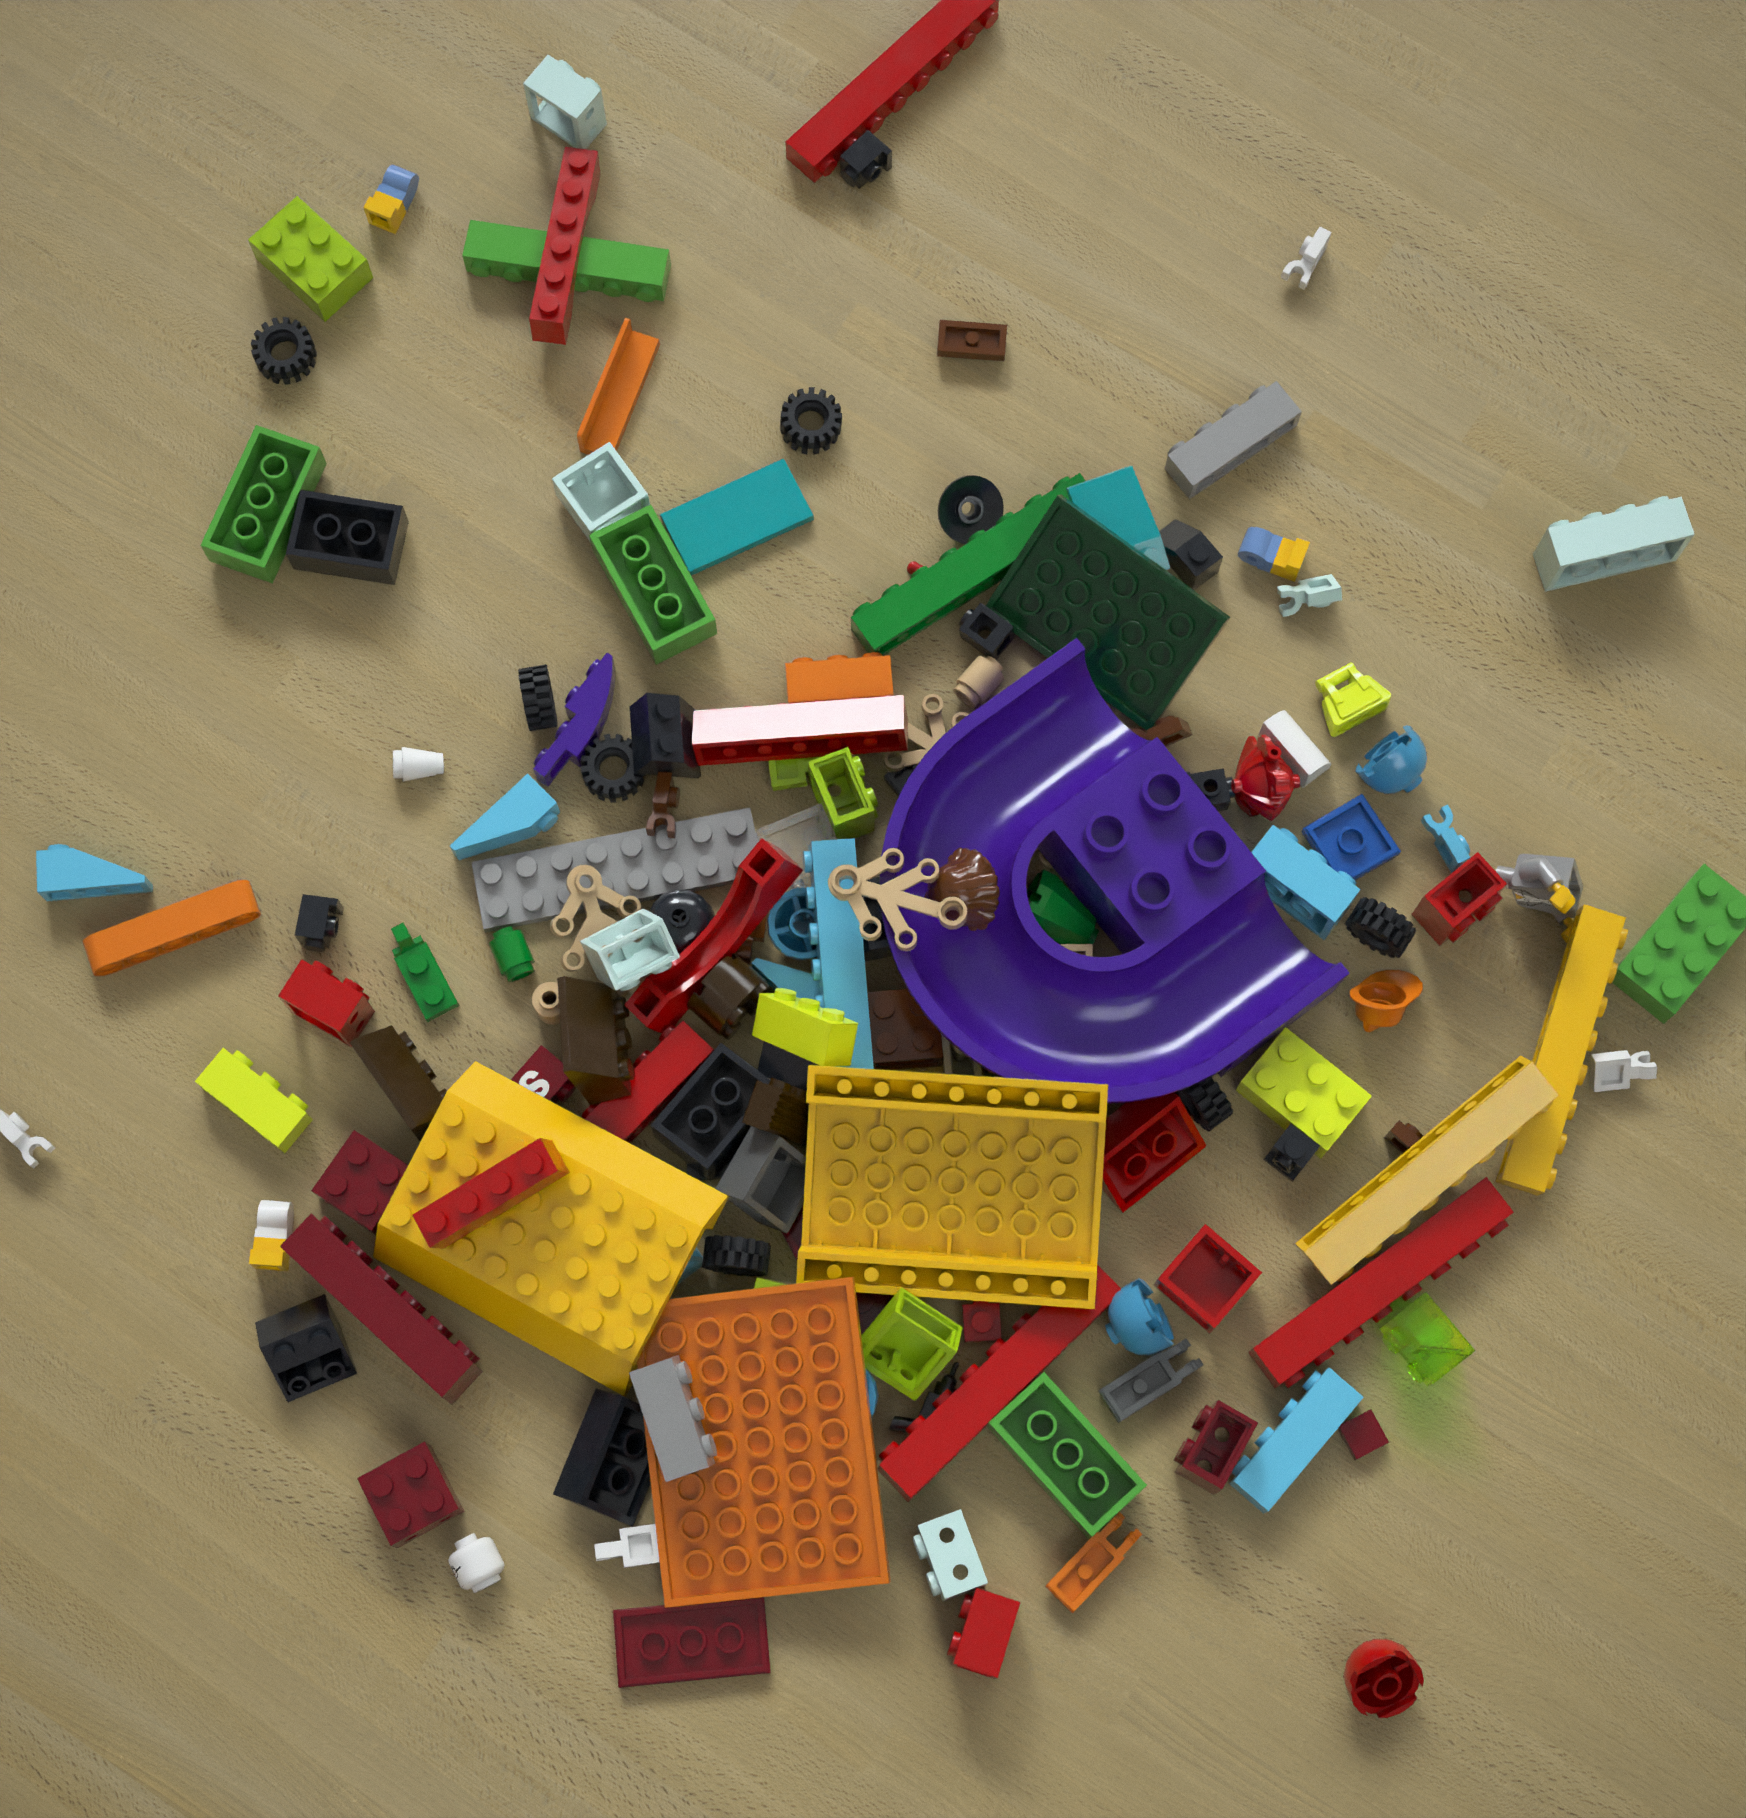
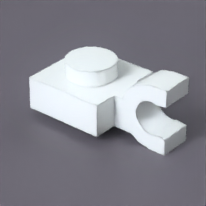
M1319 227L1314 237L1308 235L1299 250V254L1303 258L1301 261L1294 260L1289 262L1284 268L1281 278L1287 281L1292 273H1299L1302 276L1299 287L1305 290L1312 272L1327 249L1332 232Z
M1627 1050L1591 1054L1590 1086L1594 1092L1630 1088V1079L1656 1078L1657 1065L1655 1062L1650 1063L1649 1051L1637 1052L1632 1056L1629 1055Z
M0 1109V1131L22 1152L25 1162L34 1169L39 1163L33 1157V1150L36 1147L42 1146L51 1153L55 1147L43 1137H30L25 1132L29 1125L17 1113L13 1112L9 1116Z
M655 1524L619 1529L620 1541L594 1544L596 1561L623 1557L624 1568L660 1563Z

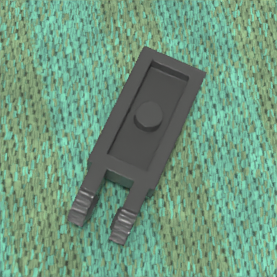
M1187 1338L1165 1352H1158L1098 1391L1118 1423L1182 1383V1379L1204 1366L1200 1358L1197 1360L1193 1359L1184 1365V1368L1175 1372L1168 1360L1186 1352L1188 1347L1191 1346Z

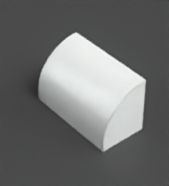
M1285 710L1276 713L1263 722L1258 736L1266 734L1267 737L1271 738L1275 746L1281 749V758L1294 774H1299L1302 788L1330 768L1331 763Z

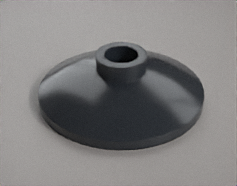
M967 475L955 479L945 488L939 499L938 520L941 528L951 539L967 544L968 539L980 530L988 531L996 526V522L1003 516L1004 505L1001 493L991 481L981 476ZM969 502L971 509L967 514H963L962 506Z

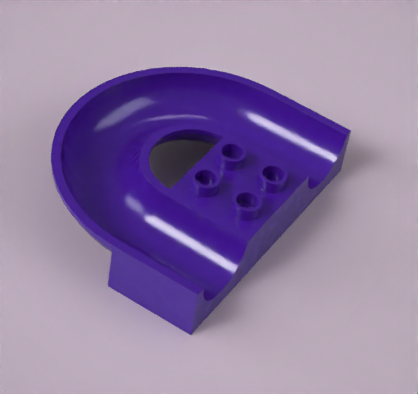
M1077 638L946 732L923 756L909 776L895 803L886 829L881 857L887 849H899L904 856V866L896 873L882 872L879 877V885L914 869L923 859L930 858L935 860L940 868L948 862L947 858L953 855V852L958 848L976 849L988 859L995 870V874L998 877L997 886L1000 890L998 898L1000 903L998 909L994 912L995 918L991 923H988L987 928L984 930L970 931L968 926H961L958 929H947L940 924L938 918L898 907L908 927L912 928L917 934L916 947L911 951H901L895 944V933L882 909L881 915L886 939L895 965L909 993L924 1015L965 1056L1002 1078L1108 1084L1107 1103L1135 1102L1165 1096L1191 1087L1216 1073L1223 1077L1282 1032L1285 1027L1287 1028L1329 996L1349 974L1341 962L1332 964L1320 959L1291 932L1270 899L1265 885V868L1159 738L1156 737L1153 740L1141 738L1126 727L1113 713L1100 695L1089 674L1085 661V648ZM1037 848L1079 901L1097 919L1096 922L1122 955L1112 957L1082 955L1061 946L1041 928L1030 908L1026 889L1028 866ZM891 855L887 858L886 862L894 866L899 863L900 858ZM925 866L921 870L925 876H931L935 871L932 866ZM920 882L903 892L924 898L928 889V883ZM903 934L899 938V941L905 945L910 944L913 940L910 934Z

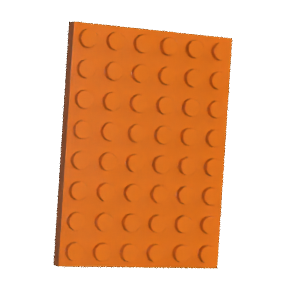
M854 1277L669 1299L637 1361V1366L640 1369L679 1355L681 1362L686 1361L692 1375V1383L689 1384L693 1398L698 1397L702 1404L705 1419L701 1420L705 1434H711L715 1442L717 1456L713 1457L715 1464L666 1482L644 1419L665 1608L890 1583L891 1577Z

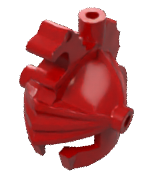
M1266 734L1258 737V740L1254 736L1247 738L1237 765L1235 778L1231 781V789L1235 793L1236 803L1249 817L1260 814L1267 820L1273 821L1285 808L1293 789L1300 787L1299 774H1294L1281 758V749L1275 746L1271 738L1267 737Z

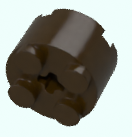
M733 953L732 958L729 956L725 957L707 974L701 982L704 985L701 995L699 996L694 992L687 1003V1008L719 1036H724L729 1040L742 1026L740 1021L747 1013L750 1016L756 1014L759 993H767L770 985L767 984V980L744 960Z

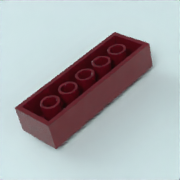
M311 1213L280 1247L434 1391L453 1405L483 1372L475 1365L480 1358L460 1340L455 1345L449 1341L453 1336L451 1331L433 1315L425 1319L422 1316L427 1310L406 1290L399 1295L395 1291L400 1286L398 1282L379 1265L372 1270L369 1265L374 1260L352 1240L345 1245L343 1241L347 1235L326 1216L319 1221Z

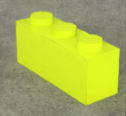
M776 988L775 993H759L752 1036L820 1066H851L858 1023L845 1018V1012L832 1008H821L820 1002L814 999L797 998V992L790 989Z
M222 1048L195 1082L285 1154L312 1122L313 1119L305 1112L309 1106L293 1093L288 1098L278 1091L281 1084L265 1071L261 1076L250 1069L254 1063L240 1051L236 1050L232 1055L225 1048Z

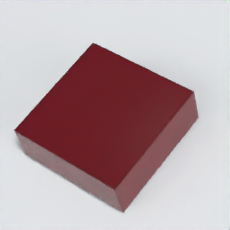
M1372 1409L1338 1427V1431L1354 1460L1389 1443Z

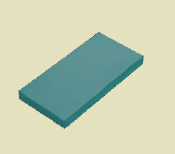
M784 458L660 514L661 520L691 576L814 520V515Z

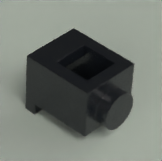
M869 130L840 156V173L842 178L851 187L856 186L859 189L868 181L873 182L881 174L882 169L888 172L892 168V150Z
M982 603L975 610L969 609L959 622L960 637L986 657L991 656L996 660L1015 638L1014 627ZM982 630L991 632L986 639L979 636Z
M1224 768L1192 774L1186 772L1217 811L1228 810L1231 803L1230 798H1234L1235 793L1231 789L1233 778L1232 776H1225ZM1214 785L1216 791L1207 792L1204 786Z
M302 895L295 937L304 945L303 948L315 952H324L325 948H329L331 938H336L339 928V918L335 917V915H343L344 911L340 901L336 898Z
M1290 1124L1263 1160L1293 1182L1320 1145Z

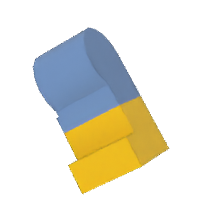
M390 165L373 198L369 196L363 207L368 223L396 234L417 191L419 176L396 165Z
M1250 527L1245 533L1238 551V557L1260 570L1295 582L1310 542L1299 538L1293 541L1274 535L1263 528Z

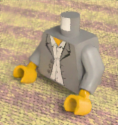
M1520 854L1515 868L1498 866L1496 872L1507 883L1505 888L1512 889L1518 905L1552 913L1560 925L1565 924L1567 926L1561 933L1562 939L1567 943L1583 890V883L1575 858Z

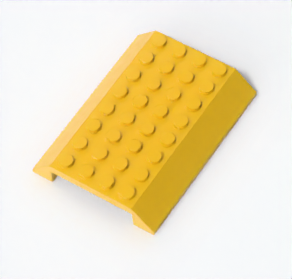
M475 1061L446 1092L380 1218L373 1257L613 1391L626 1396L633 1384L629 1372L638 1369L637 1361L705 1229H713L729 1196ZM543 1138L553 1141L570 1172L569 1174L446 1248H429L412 1216L414 1213L535 1140Z
M808 1065L806 1103H809L803 1222L801 1247L798 1250L796 1283L854 1277L856 1292L895 1295L902 1287L916 1297L1095 1309L1108 1084Z

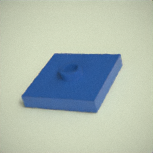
M1363 794L1312 822L1301 831L1312 849L1324 856L1328 866L1337 872L1343 871L1355 881L1401 853Z

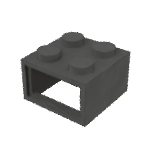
M751 1126L715 1189L728 1195V1200L759 1224L787 1234L804 1203L806 1157L780 1136Z

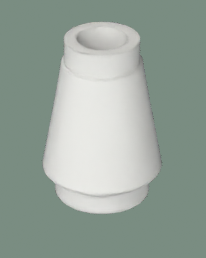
M402 747L401 750H393V778H402L404 782L444 773L443 753Z

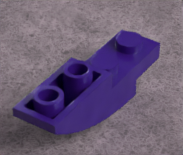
M606 653L601 660L596 659L587 670V678L580 687L575 686L569 692L565 699V709L571 721L562 723L555 734L556 740L549 749H542L534 761L535 767L533 770L536 778L547 787H549L569 760L578 767H581V756H585V748L587 745L592 747L594 745L593 740L597 737L599 738L603 731L611 708L615 688V664L613 656L609 653Z

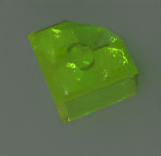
M1427 1292L1416 1298L1380 1328L1384 1334L1381 1337L1387 1348L1394 1354L1400 1353L1408 1363L1406 1366L1408 1373L1419 1384L1424 1382L1427 1387L1434 1384L1476 1351Z

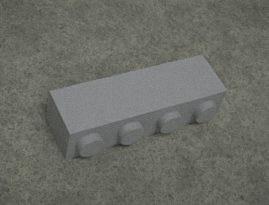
M1277 381L1267 388L1265 385H1262L1252 392L1248 401L1240 406L1234 404L1222 414L1220 420L1214 424L1208 422L1196 431L1195 437L1188 442L1180 441L1171 447L1167 453L1165 470L1190 500L1295 428L1302 411Z

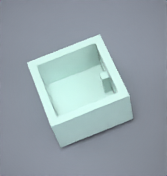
M547 55L523 83L530 118L574 148L587 149L607 125L600 86L591 78L586 77L584 79L575 73L574 69L564 60L557 61L550 55ZM536 95L543 99L539 106L537 103Z
M610 442L552 478L556 496L589 541L590 534L650 505L648 493Z
M641 909L580 941L597 979L615 991L618 989L626 991L637 986L640 983L641 977L651 972L652 974L662 973L672 967V961L680 958L663 919L645 909ZM642 937V939H641L640 941L634 942L635 940H637V939H639V938Z
M961 1509L917 1526L918 1535L913 1536V1542L919 1559L927 1558L931 1572L926 1573V1578L933 1597L940 1594L944 1602L973 1591L975 1588L986 1586L988 1581ZM944 1528H950L954 1532V1539L950 1543H944L939 1537L940 1531ZM957 1565H964L968 1570V1575L963 1580H958L953 1575V1569Z

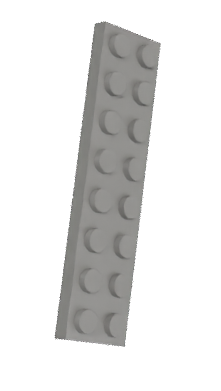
M744 808L675 822V838H668L667 826L659 825L655 830V836H647L646 828L474 861L472 862L484 932L487 933L509 926L517 927L554 919L559 915L570 895L566 886L567 876L573 868L579 865L594 867L600 873L604 886L624 897L634 896L640 902L658 899L663 894L674 890H690L695 892L733 884L738 866L757 844L751 809ZM586 876L580 877V885L583 888H589L591 885L590 879ZM597 899L600 910L614 908L613 906ZM630 901L624 902V905L633 904ZM581 903L575 915L585 913L583 903Z

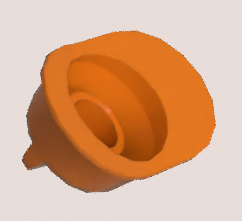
M1384 970L1370 975L1359 985L1353 987L1349 994L1350 998L1355 1002L1356 1016L1363 1022L1364 1031L1370 1033L1379 1027L1396 1026L1402 1020L1407 1006L1422 993L1423 983L1417 976L1409 972Z

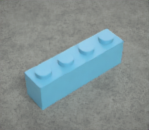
M1329 1367L1322 1374L1315 1370L1302 1385L1306 1393L1298 1402L1291 1398L1278 1414L1283 1419L1275 1430L1268 1426L1254 1442L1259 1449L1250 1459L1244 1455L1232 1471L1235 1477L1229 1484L1263 1514L1273 1507L1364 1398Z

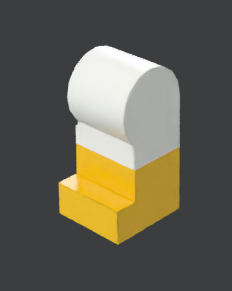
M261 1200L257 1213V1229H255L253 1249H250L249 1264L255 1269L289 1272L290 1256L280 1245L292 1234L294 1217L292 1202Z

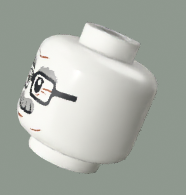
M475 1533L454 1543L457 1550L450 1555L448 1562L462 1589L468 1590L472 1588L473 1593H477L501 1580L499 1574L503 1571L505 1565L494 1541L490 1537L477 1539Z

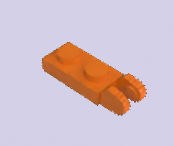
M1120 1512L1100 1532L1091 1537L1045 1585L1071 1613L1125 1558L1123 1555L1142 1536V1533L1136 1528L1123 1539V1543L1117 1549L1106 1540L1113 1531H1116L1122 1525L1125 1517Z

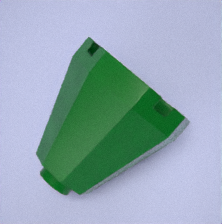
M1045 869L1041 870V873H1037L1027 888V897L1032 913L1041 928L1058 944H1093L1099 933V930L1095 928L1097 919L1056 875Z

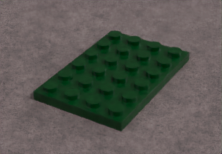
M1057 495L985 605L1014 627V633L1047 658L1077 638L1085 648L1087 669L1102 698L1145 730L1156 726L1155 722L1161 719L1230 619V616L1063 495Z

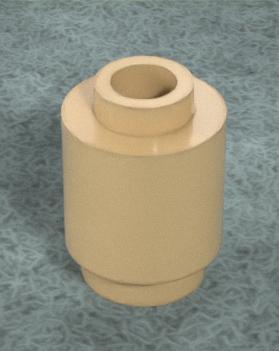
M978 656L956 680L957 686L953 689L955 695L971 708H975L977 704H983L1004 680V676L1001 673L1003 667L991 656L986 658Z
M545 982L539 985L533 993V1007L540 1020L550 1025L560 1024L558 983ZM556 999L555 1003L551 1005L546 1004L549 1000Z

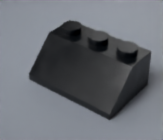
M596 1388L553 1495L633 1527L651 1483L643 1413L640 1404L623 1396Z

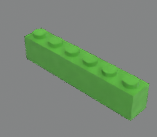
M470 220L462 255L466 271L478 277L492 275L504 277L512 282H521L522 280L537 282L547 231ZM583 237L577 267L575 291H599L611 297H620L621 295L632 296L644 302L664 301L671 268L669 249Z

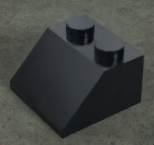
M646 693L629 706L634 774L657 775L659 771L672 773L673 777L700 778L701 768L697 764L692 746L693 714L696 710L678 695Z

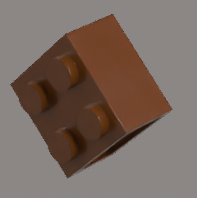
M908 989L867 992L874 1069L905 1070L941 1067L943 1062L941 1033L924 1015Z

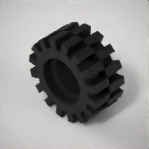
M283 317V323H279L277 318L271 319L273 325L270 327L264 322L261 325L263 332L256 330L254 333L256 340H251L252 356L266 379L271 377L273 383L279 384L280 379H282L285 385L291 384L290 378L292 377L295 378L296 383L301 381L300 373L308 376L311 373L308 366L314 368L316 363L314 357H317L315 345L308 329L305 326L302 327L300 322L295 319L291 324L289 317ZM288 341L296 345V353L289 359L276 360L271 356L272 349L281 342Z
M809 387L808 394L804 393L803 388L797 390V397L793 393L788 396V403L784 401L781 411L780 431L781 434H784L783 440L786 444L791 442V449L795 451L798 447H802L801 454L806 455L808 449H813V455L819 454L821 447L824 451L830 449V443L835 444L838 440L842 425L840 404H835V397L832 394L826 398V391L820 389L819 394H814L815 387ZM807 411L817 412L823 417L824 425L818 430H806L799 425V416Z
M547 665L518 669L522 701L529 731L558 727Z
M610 734L604 735L605 740L602 741L597 737L593 740L594 745L592 747L587 745L585 748V756H581L582 767L580 768L584 783L588 786L589 792L593 796L597 794L598 799L605 801V798H609L610 803H617L616 798L622 797V801L628 800L627 795L632 793L634 796L638 792L637 787H642L644 783L643 776H646V774H634L632 740L630 738L623 740L622 735L616 734V738H611ZM609 757H619L627 764L625 774L617 780H608L600 774L601 763Z
M1367 897L1361 898L1345 922L1346 929L1352 932L1351 935L1354 938H1359L1360 943L1363 945L1367 944L1371 950H1378L1381 955L1386 956L1387 954L1390 958H1400L1416 934V928L1413 927L1411 921H1406L1407 917L1403 914L1399 915L1393 907L1390 909L1385 903H1378L1373 898H1370V900Z
M1212 1076L1191 1087L1174 1092L1180 1097L1189 1115L1193 1116L1194 1121L1208 1132L1233 1114L1230 1101L1226 1099V1094L1220 1090V1085L1217 1081L1214 1082Z
M739 1236L705 1237L702 1268L713 1270V1272L736 1274L737 1276H767L771 1245L770 1243H765V1241H756V1239L752 1238L745 1239Z

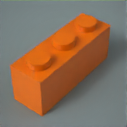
M878 652L866 653L860 658L833 655L828 657L827 660L819 661L802 657L794 659L792 663H785L788 704L846 700L849 698H872L886 695L894 696L890 655L883 656Z

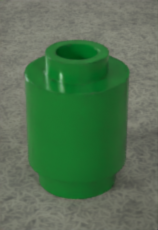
M509 926L492 934L494 939L488 945L501 975L506 976L508 982L518 981L535 972L532 965L535 961L522 930H513V927Z

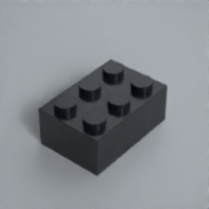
M300 490L286 555L295 570L395 585L409 521L402 505Z
M720 1043L651 1124L654 1137L711 1181L740 1147L751 1127L742 1123V1119L756 1081L769 1084L770 1079L724 1044Z

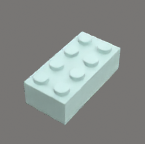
M1662 496L1653 499L1647 505L1636 507L1635 504H1628L1618 508L1613 513L1605 515L1602 512H1594L1584 516L1582 520L1569 523V520L1557 521L1547 528L1533 553V557L1546 592L1676 561L1695 534L1682 496L1669 499L1668 496Z

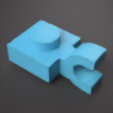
M1447 804L1441 807L1439 811L1443 818L1442 823L1434 822L1430 814L1423 816L1421 822L1427 831L1433 834L1436 840L1434 844L1452 873L1471 857L1469 856L1470 848L1462 835H1457L1453 827L1449 828L1453 821V814Z

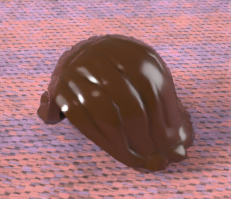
M958 848L953 852V855L947 858L948 862L939 868L938 879L928 883V889L924 898L941 902L948 897L961 899L967 907V920L963 926H968L970 931L984 930L987 928L988 923H991L995 918L994 912L998 909L1000 903L998 900L1000 896V890L997 886L998 877L992 864L976 849ZM950 910L945 916L948 920L954 921L959 918L960 914L956 910Z

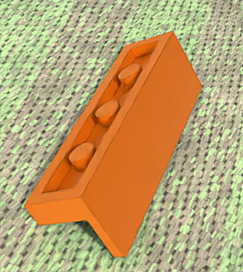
M625 318L577 433L580 452L588 455L608 442L617 451L660 347L659 339L633 331L631 320Z

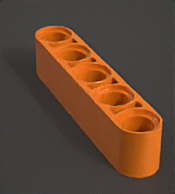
M237 880L98 931L84 938L82 942L93 975L105 976L250 923L259 918L261 912L250 881Z

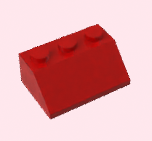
M1171 1093L1157 1098L1126 1102L1106 1118L1102 1190L1122 1213L1206 1147L1203 1138L1177 1094Z

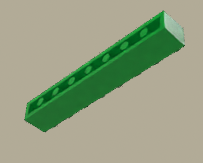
M1081 473L1072 478L1066 476L1060 479L1053 486V490L1047 494L1033 496L1020 511L1015 514L1013 512L1006 513L996 522V526L986 532L984 530L976 532L968 539L966 545L958 550L956 548L949 549L940 556L939 562L929 568L923 566L917 569L911 575L910 580L900 586L899 584H894L882 593V597L872 604L866 602L856 608L853 616H851V630L867 653L878 652L884 656L1001 582L1057 495H1063L1069 500L1066 488L1086 481Z

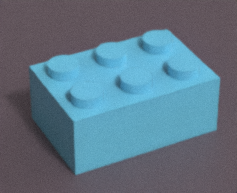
M1272 825L1251 852L1266 870L1265 885L1270 899L1282 910L1325 940L1348 911L1361 889L1355 886L1356 881L1350 875L1343 871L1337 872L1328 866L1327 860L1319 852L1312 849L1308 851L1297 843L1298 839L1292 832L1285 828L1278 829Z

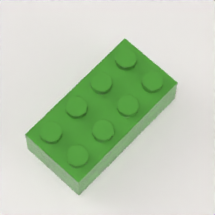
M258 425L255 426L200 545L210 562L273 584L286 555L300 490L314 492L327 463L320 447Z
M651 504L589 535L593 553L656 665L717 634L715 617Z
M1703 864L1689 878L1621 960L1612 983L1660 1022L1666 1023L1676 1014L1745 930L1746 896L1706 864Z
M1045 1372L1035 1379L987 1425L988 1429L1088 1539L1093 1537L1147 1486Z

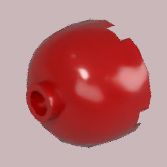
M1372 1639L1363 1642L1355 1648L1347 1658L1343 1675L1345 1687L1353 1705L1361 1714L1368 1716L1366 1712L1377 1714L1378 1718H1389L1401 1714L1412 1706L1417 1699L1415 1692L1419 1687V1683L1422 1687L1424 1683L1422 1669L1417 1660L1402 1644L1389 1639Z

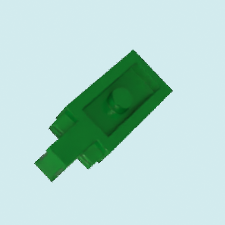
M404 922L391 928L399 944V947L392 950L395 956L394 960L426 1021L429 1022L460 1006L428 944L423 941L421 935L412 939Z

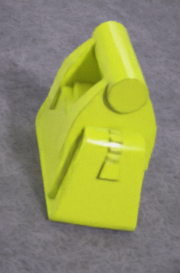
M1352 662L1315 681L1318 691L1322 693L1324 698L1322 710L1332 737H1337L1385 711L1391 699V693L1369 675L1363 676ZM1348 680V685L1339 690L1335 688V686Z

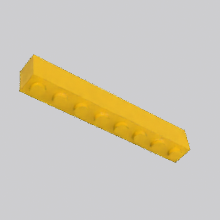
M1585 904L1576 911L1532 1058V1062L1559 1095L1551 1101L1552 1106L1540 1116H1533L1523 1125L1524 1129L1519 1135L1508 1140L1496 1178L1497 1183L1536 1196L1545 1193L1546 1189L1550 1190L1554 1184L1557 1169L1552 1166L1556 1154H1562L1567 1141V1134L1562 1132L1566 1119L1572 1120L1577 1107V1100L1573 1099L1576 1085L1581 1086L1587 1073L1588 1066L1583 1064L1586 1051L1591 1052L1596 1043L1598 1031L1593 1030L1596 1018L1603 1016L1607 1006L1608 997L1603 996L1606 984L1613 982L1617 972L1618 963L1613 962L1616 950H1622L1627 938L1628 930L1623 928L1626 917Z
M1520 1055L1295 1244L1321 1276L1331 1285L1335 1281L1340 1282L1346 1279L1353 1272V1266L1364 1257L1369 1258L1375 1255L1381 1249L1382 1242L1392 1234H1398L1405 1230L1411 1222L1410 1219L1419 1211L1428 1210L1439 1200V1195L1448 1187L1460 1184L1467 1177V1171L1474 1165L1489 1160L1494 1155L1495 1148L1504 1140H1510L1519 1135L1524 1129L1523 1125L1533 1116H1540L1552 1106L1551 1101L1559 1094L1536 1065Z

